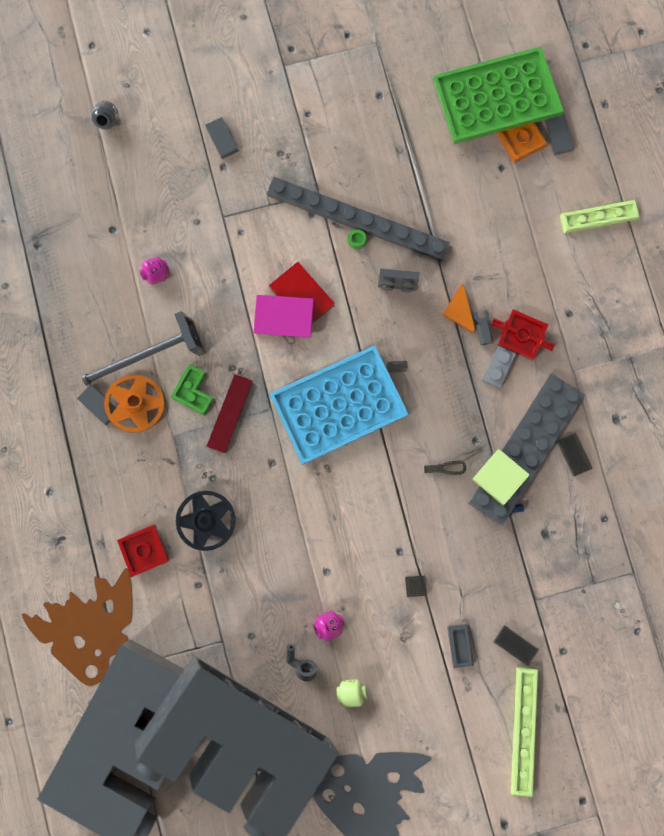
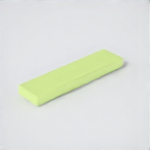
M636 200L572 211L560 215L564 234L638 220L640 218Z

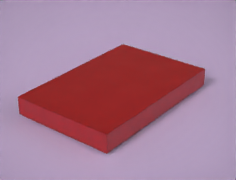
M296 262L269 284V287L277 296L315 299L313 323L335 306L331 298L299 262Z

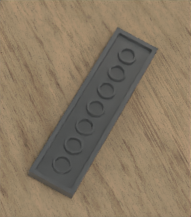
M550 374L502 449V452L525 470L529 476L504 505L500 504L480 486L468 504L500 525H504L585 394L555 375Z

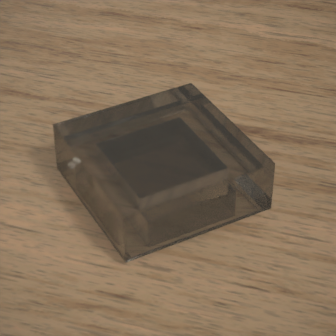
M407 361L387 363L388 373L406 372L408 369Z
M425 575L405 577L406 597L427 596Z

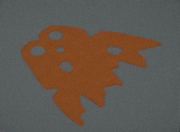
M127 568L123 570L113 587L105 578L94 577L97 593L96 601L89 599L84 604L74 593L70 592L69 600L66 601L65 606L58 603H43L51 623L43 621L38 615H34L31 618L25 613L22 614L25 624L39 642L44 644L53 642L51 654L80 682L87 686H93L102 681L110 666L108 663L109 658L112 655H116L121 644L129 641L127 635L121 633L122 629L129 625L132 619L131 580ZM107 600L113 601V611L111 613L104 611L103 604ZM80 636L85 641L84 647L77 648L73 637ZM96 649L101 650L100 656H95L94 651ZM89 665H94L98 670L94 678H88L85 675V669Z

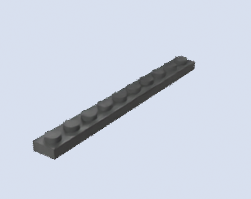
M273 177L267 191L268 197L348 227L360 229L367 234L442 262L450 244L448 241Z

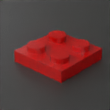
M155 524L117 540L131 577L170 562Z

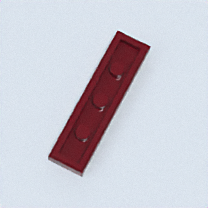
M234 374L206 447L226 453L253 384L252 380Z

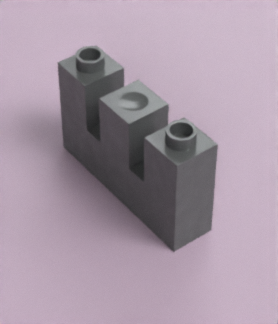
M132 640L121 644L37 800L100 836H148L158 816L149 812L155 797L113 773L118 768L156 790L163 784L166 777L161 776L158 782H154L144 777L137 770L136 766L139 762L136 757L135 743L150 722L143 718L148 709L156 713L184 669Z
M196 656L192 657L135 743L136 757L139 762L136 768L144 777L158 782L161 776H164L175 782L205 736L210 738L211 741L188 776L194 794L229 814L258 768H261L262 771L240 804L246 819L244 829L250 836H287L339 754L327 736Z

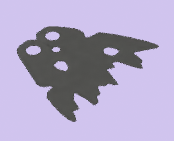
M385 752L376 753L373 759L366 764L364 759L356 754L337 756L324 776L326 781L321 782L316 789L314 795L315 802L344 836H399L395 825L400 824L402 820L410 819L397 804V801L402 798L399 792L401 790L424 793L421 787L422 781L414 776L413 772L429 762L431 757L417 753ZM336 764H340L344 768V774L339 778L334 777L331 773L332 767ZM389 772H396L400 775L397 783L388 782L387 774ZM349 785L351 788L349 793L344 792L343 787ZM326 789H331L335 793V799L330 803L322 799V793ZM360 803L365 810L364 815L354 813L352 811L353 804Z

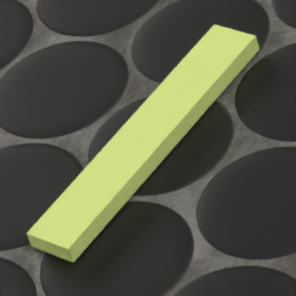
M517 667L511 778V794L515 796L533 797L538 669Z

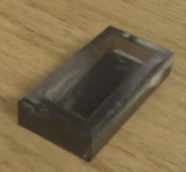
M576 433L557 441L573 477L593 469Z
M505 625L493 641L527 666H529L539 650Z

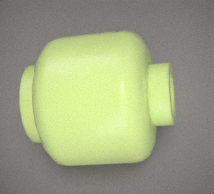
M358 679L342 681L340 686L337 687L338 703H342L344 708L362 706L364 698H367L366 685L362 686L361 681Z

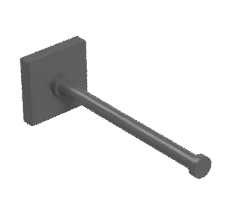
M182 311L175 313V318L181 330L180 335L91 374L82 375L84 384L88 386L94 380L183 341L186 343L188 350L197 356L206 354L192 318Z

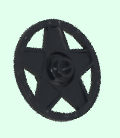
M199 491L191 494L181 503L176 514V529L180 538L189 547L200 551H210L224 545L232 536L236 525V516L231 503L224 496L213 491ZM203 495L214 496L222 501L210 506ZM192 500L193 513L181 516L184 507ZM228 510L231 516L230 530L221 521ZM181 527L194 530L193 543L185 537ZM210 535L223 539L215 545L204 547Z

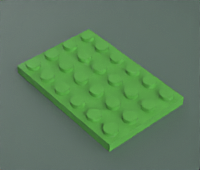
M541 47L433 76V82L453 144L563 115L564 112Z

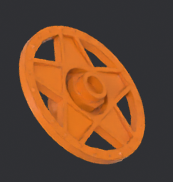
M128 375L118 379L110 386L105 396L104 407L113 425L123 431L137 433L150 429L159 421L164 410V398L158 385L151 379L141 375ZM135 380L130 390L118 386L125 381ZM146 382L156 390L159 397L146 395ZM110 396L119 403L112 414L109 408ZM159 408L156 417L148 424L147 412ZM131 418L138 428L126 427L119 424V422Z

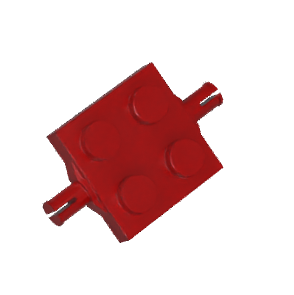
M513 309L505 323L495 318L491 323V326L501 329V337L497 346H502L533 361L541 347L551 352L554 349L555 344L545 340V332L549 324Z

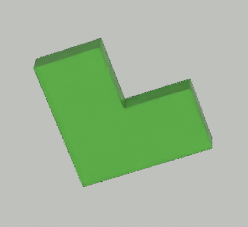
M188 364L170 398L205 416L214 401V398L198 390L207 373Z

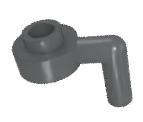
M289 644L287 646L286 662L297 669L296 674L300 680H313L317 674V665L311 660L299 661L295 659V645Z

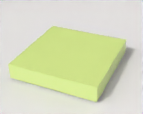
M498 449L472 480L500 504L504 505L527 479L529 474Z

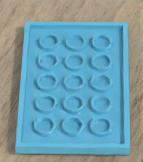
M375 345L269 394L302 465L409 415Z

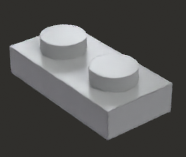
M498 345L482 381L499 389L516 353Z

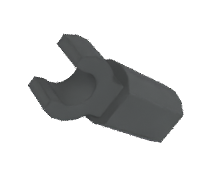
M484 310V318L482 319L478 317L477 312L473 314V319L478 324L476 327L481 346L493 343L490 325L487 323L489 317L487 310Z

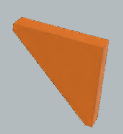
M461 284L445 309L443 316L473 333L475 327L465 288Z

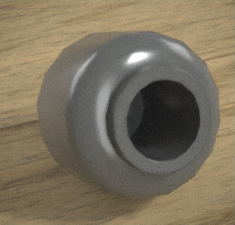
M109 101L98 102L91 114L94 125L103 130L112 128L118 118L116 106Z

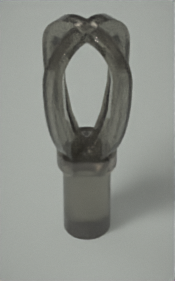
M460 460L446 462L442 465H424V473L461 475L466 472V464ZM460 464L463 466L461 471L443 469L449 465Z

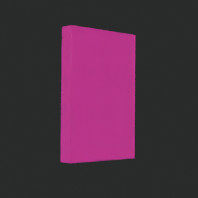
M257 295L253 333L311 338L315 299Z

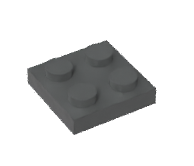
M380 268L378 287H382L386 291H392L393 289H401L405 293L416 291L420 272Z

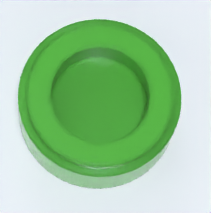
M355 229L349 233L348 244L351 248L359 250L366 245L367 236L364 231Z

